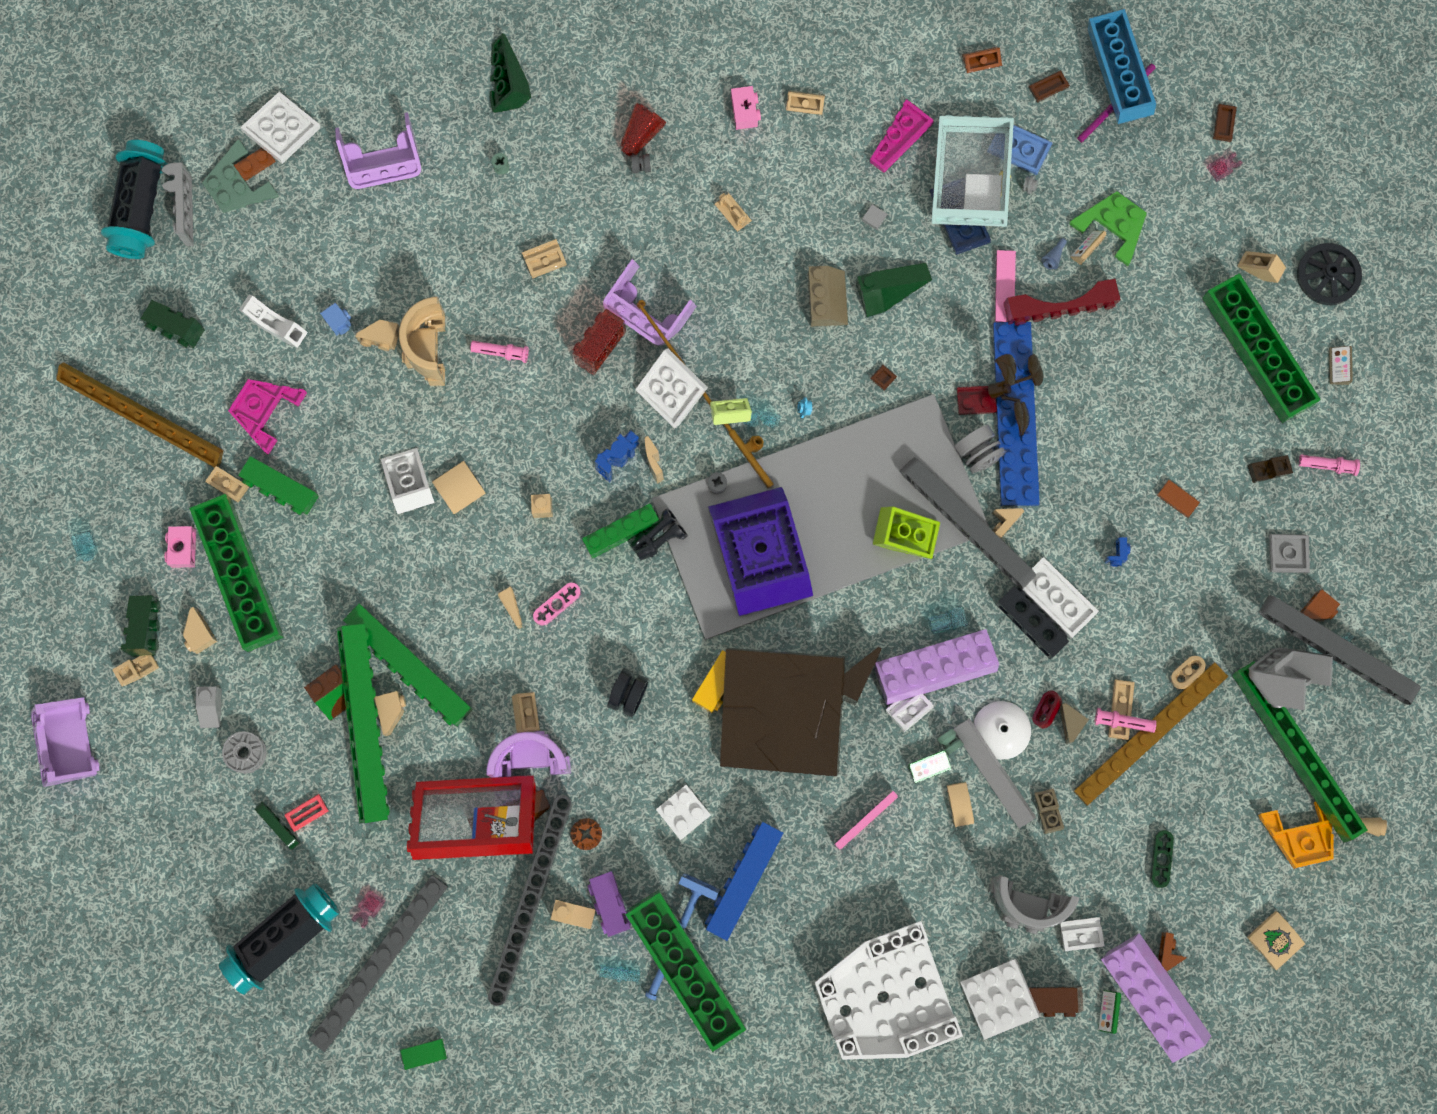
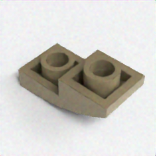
M1054 788L1034 793L1044 834L1064 830Z

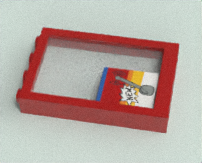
M534 775L416 782L415 790H412L414 806L410 808L412 823H409L408 826L410 840H407V852L411 853L413 860L533 854L536 802Z

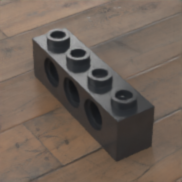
M1014 586L995 605L1049 659H1052L1070 642L1067 639V634L1061 629L1058 630L1053 625V620L1047 615L1044 616L1039 611V606L1026 598L1027 595L1022 589ZM1017 603L1022 604L1024 612H1018L1015 605ZM1030 617L1037 619V626H1032L1029 623ZM1043 631L1051 633V640H1046L1043 637Z

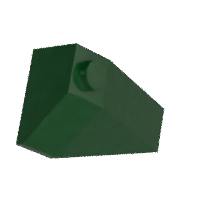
M502 33L492 43L491 65L495 66L493 75L490 76V81L495 83L494 91H490L489 98L492 112L494 113L521 108L531 98L529 83L506 35Z
M921 263L857 276L856 286L866 316L870 317L886 312L895 304L926 285L932 278L927 263Z

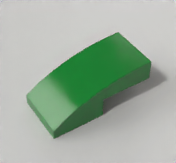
M443 1039L400 1050L405 1070L447 1059Z

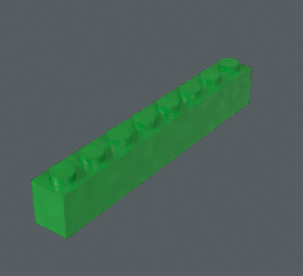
M358 604L343 619L347 624L346 626L365 624L369 634L367 647L370 645L374 649L372 653L380 661L384 658L388 662L386 666L394 674L396 672L402 675L400 678L402 682L408 687L412 685L416 688L414 693L422 700L426 698L430 702L428 706L434 712L440 711L444 715L442 719L449 726L452 724L458 726L473 710L361 604Z

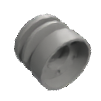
M989 425L976 429L955 445V449L961 457L971 455L966 465L974 464L970 468L972 474L991 467L1006 453L1004 448L997 449L1001 444L999 441L990 444L995 434Z

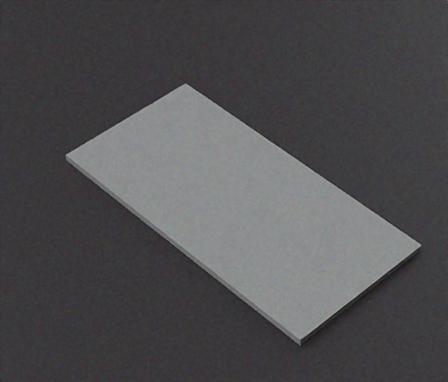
M934 394L757 459L774 483L770 488L766 487L750 463H746L721 472L727 479L726 490L721 494L712 493L708 488V478L652 498L659 520L662 517L663 510L668 508L677 519L675 523L680 524L688 535L684 540L677 537L668 540L705 640L923 559V557L873 545L881 507L893 506L940 522L934 554L968 542L969 540L900 473V470L913 457L926 466L989 527L959 453L955 449L954 441ZM782 487L790 506L808 568L813 597L739 616L708 506ZM672 525L665 527L663 529L664 532H666ZM758 543L755 549L757 552L763 553L767 547L763 543Z

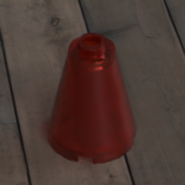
M636 103L620 144L622 147L621 151L629 157L637 155L665 127L666 121L656 113L649 111L647 107Z

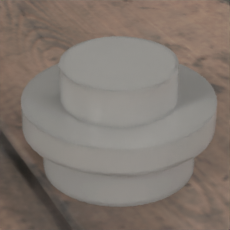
M1027 176L1025 179L1023 190L1028 194H1032V191L1037 189L1038 180H1035V176Z

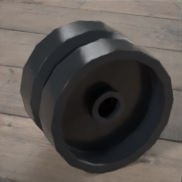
M623 668L611 690L607 707L618 711L625 701L623 714L633 718L645 694L649 678L639 675L632 684L633 671Z

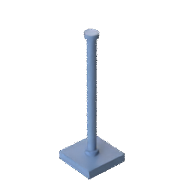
M686 873L682 875L679 884L691 889L692 895L680 920L684 929L699 897L704 895L716 900L720 889ZM658 969L649 991H646L645 994L646 997L652 1000H656V993L664 978L660 969Z

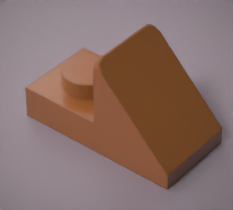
M1162 932L1158 960L1167 972L1187 957L1171 954L1176 946L1174 934Z

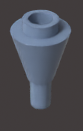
M1061 238L1057 245L1042 257V263L1047 269L1058 268L1062 249L1067 243L1064 238Z

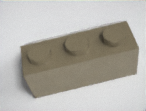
M809 266L808 288L811 327L848 325L845 271L830 266Z

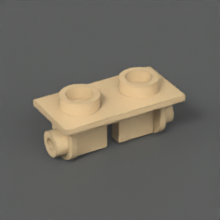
M725 193L719 196L720 200L714 204L737 232L752 221L729 193L727 195Z

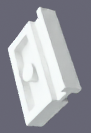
M920 694L906 700L894 702L886 709V713L905 732L932 710L934 705L924 694Z
M1100 917L1065 921L1059 924L1064 951L1105 946Z

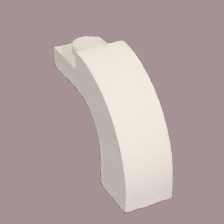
M248 295L239 309L257 326L291 346L298 348L308 333L297 323L278 315L252 295Z

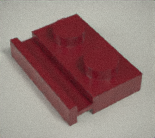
M988 386L957 387L958 415L997 412L996 398L992 399L990 397Z

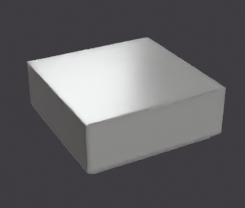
M872 204L862 218V221L878 230L887 217V213Z

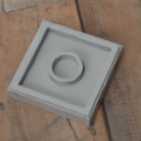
M1269 535L1270 572L1310 573L1309 535Z

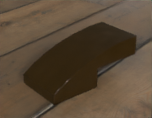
M1288 455L1247 465L1253 483L1293 473Z

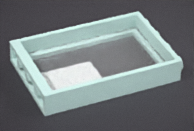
M952 115L939 117L932 224L1007 227L1014 118L972 117L968 115L963 117Z

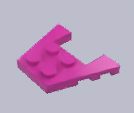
M248 379L228 411L262 450L269 455L278 440L261 431L281 398L299 407L307 392L304 389H294L288 386H278L272 383Z

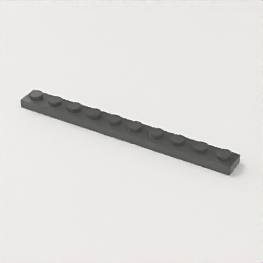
M431 875L311 1036L310 1042L323 1052L328 1050L448 886Z

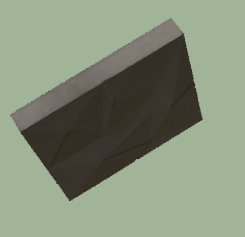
M737 648L726 649L720 767L838 776L845 656Z

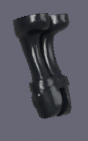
M668 508L663 510L660 521L646 533L644 531L640 532L630 546L633 551H636L646 543L648 544L637 553L640 561L655 556L658 553V548L671 538L677 537L684 540L688 537L684 528L680 524L675 523L677 519ZM669 525H672V526H671L666 532H664L661 536H659V537L656 538L655 540L652 539L655 535H657V534H658L661 530H663L665 527H667V526H669Z

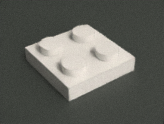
M687 785L656 809L680 840L711 816Z

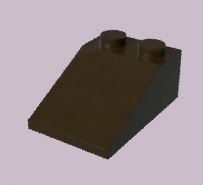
M877 647L844 673V701L854 706L856 705L882 648Z

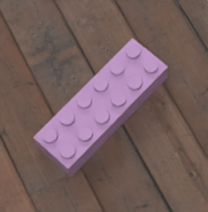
M986 629L875 663L876 676L886 705L997 672L999 668V662Z
M1140 933L1105 954L1101 959L1172 1063L1207 1044L1211 1038L1210 1033Z

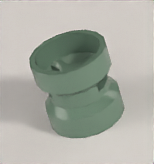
M953 728L937 739L945 747L947 755H950L964 745L961 739L956 737V732Z

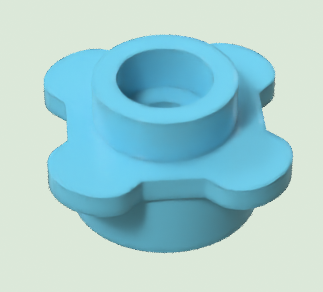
M807 397L798 402L797 411L800 413V418L811 415L812 402L807 400Z

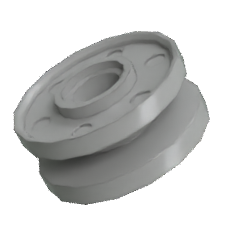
M246 731L236 732L231 735L224 743L222 749L225 764L233 771L243 774L253 773L258 770L265 762L267 755L263 740L257 735ZM248 748V755L242 758V749Z

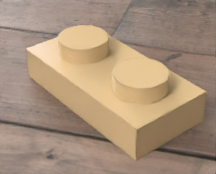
M217 466L205 481L238 503L249 488Z

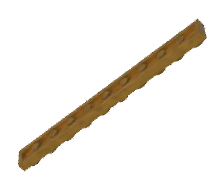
M64 362L59 365L57 381L214 468L216 466L219 467L221 464L224 450Z
M1214 662L1200 677L1184 689L1152 719L1153 721L1156 720L1154 733L1143 730L1138 731L1074 790V793L1088 806L1227 679L1228 675Z

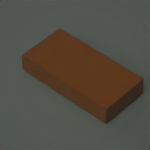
M1060 70L1029 85L1028 88L1038 103L1069 88L1070 85Z
M1218 104L1213 139L1227 142L1232 141L1236 106Z

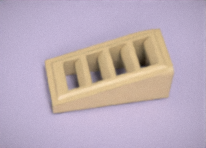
M509 587L498 593V597L517 628L520 629L523 625L514 591Z

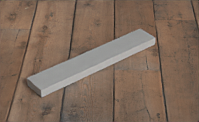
M970 718L955 727L956 736L964 743V748L1018 828L1036 818L1035 814Z

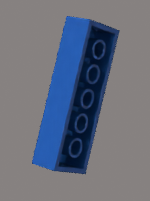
M764 822L761 825L756 824L751 834L754 837L752 843H746L742 851L745 854L743 860L738 859L732 870L736 872L733 879L728 878L723 887L726 890L724 896L719 895L714 904L717 908L714 915L710 913L704 923L707 925V931L728 941L783 836V832Z

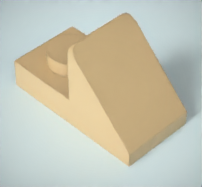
M1022 508L995 509L993 514L1003 524L999 522L992 531L1001 539L1024 513V510Z

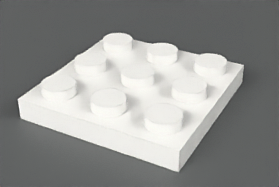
M278 92L240 128L243 133L283 164L320 129V124L282 93Z
M665 349L635 390L675 429L685 419L708 387L669 349Z
M1016 959L960 982L984 1040L1041 1017Z

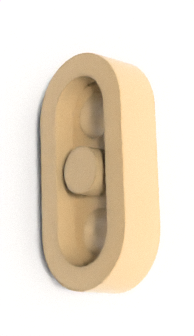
M1199 656L1189 657L1172 673L1171 682L1173 686L1178 689H1185L1204 673L1205 661ZM1197 665L1199 668L1194 670L1191 666ZM1182 677L1185 681L1179 682L1177 679Z

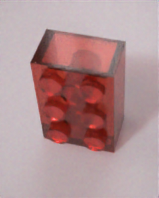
M605 309L603 313L600 312L596 316L595 324L592 328L588 327L585 331L584 339L581 343L577 342L573 348L575 364L594 376L626 333L625 321L608 309Z

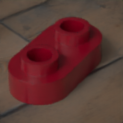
M1050 690L1043 694L1032 717L1034 724L1039 728L1044 729L1052 724L1062 704V698L1057 692Z

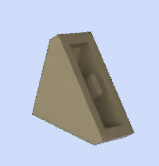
M1064 703L1060 706V714L1066 744L1074 742L1089 719L1067 703Z

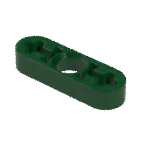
M263 801L254 808L291 850L300 843L291 831L279 822L280 819Z
M1167 830L1157 832L1154 837L1150 880L1152 885L1157 888H1164L1170 882L1174 837ZM1163 834H1166V838H1169V842H1165L1164 848H1168V851H1158V847L1162 848L1163 842L1159 840V837H1162ZM1160 853L1165 854L1167 857V862L1164 865H1160L1157 862V856ZM1156 867L1167 868L1166 871H1162V877L1165 878V881L1161 882V885L1155 880V877L1160 875V870H1156Z

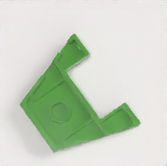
M1116 191L1074 218L1070 225L1083 234L1093 220L1100 223L1125 241L1114 257L1128 266L1131 263L1147 212Z

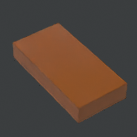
M1170 480L1166 482L1157 494L1159 498L1187 518L1190 517L1200 503Z

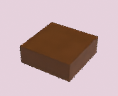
M882 365L870 379L885 391L897 376Z

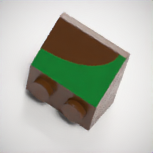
M337 664L304 687L314 703L330 721L346 710L341 667Z

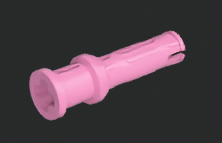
M472 340L470 348L471 352L501 356L509 361L511 359L521 360L523 363L527 362L529 354L528 346L524 348L513 346V344L505 346Z
M1303 454L1299 457V466L1333 470L1337 474L1342 472L1351 473L1353 476H1357L1360 470L1359 459L1346 460L1343 457L1331 459Z
M1101 708L1096 710L1094 725L1104 724L1111 726V728L1121 726L1152 733L1155 732L1156 720L1120 715L1117 711L1108 712L1101 710Z

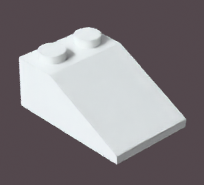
M417 448L381 459L397 514L434 503Z

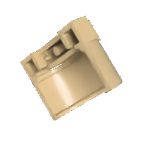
M438 297L426 298L414 304L404 315L399 328V341L403 350L402 362L405 363L407 368H414L419 374L424 376L430 386H445L444 364H438V332H445V312ZM425 322V326H428V328H420V325Z

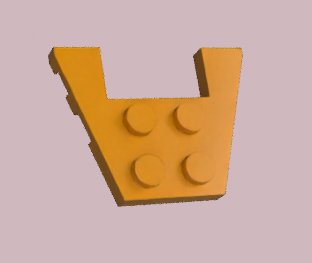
M1316 801L1314 806L1319 822L1283 830L1278 810L1258 815L1293 869L1334 859L1332 825Z

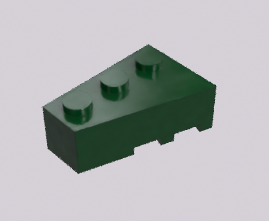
M153 595L129 596L126 612L128 628H124L123 634L127 636L125 644H121V650L132 657L156 656V650L159 649L157 631L160 629V623L157 620V612H160L161 606L160 601Z

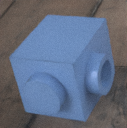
M336 303L320 313L336 336L338 334H345L351 326L349 319L351 317L345 309L341 310Z

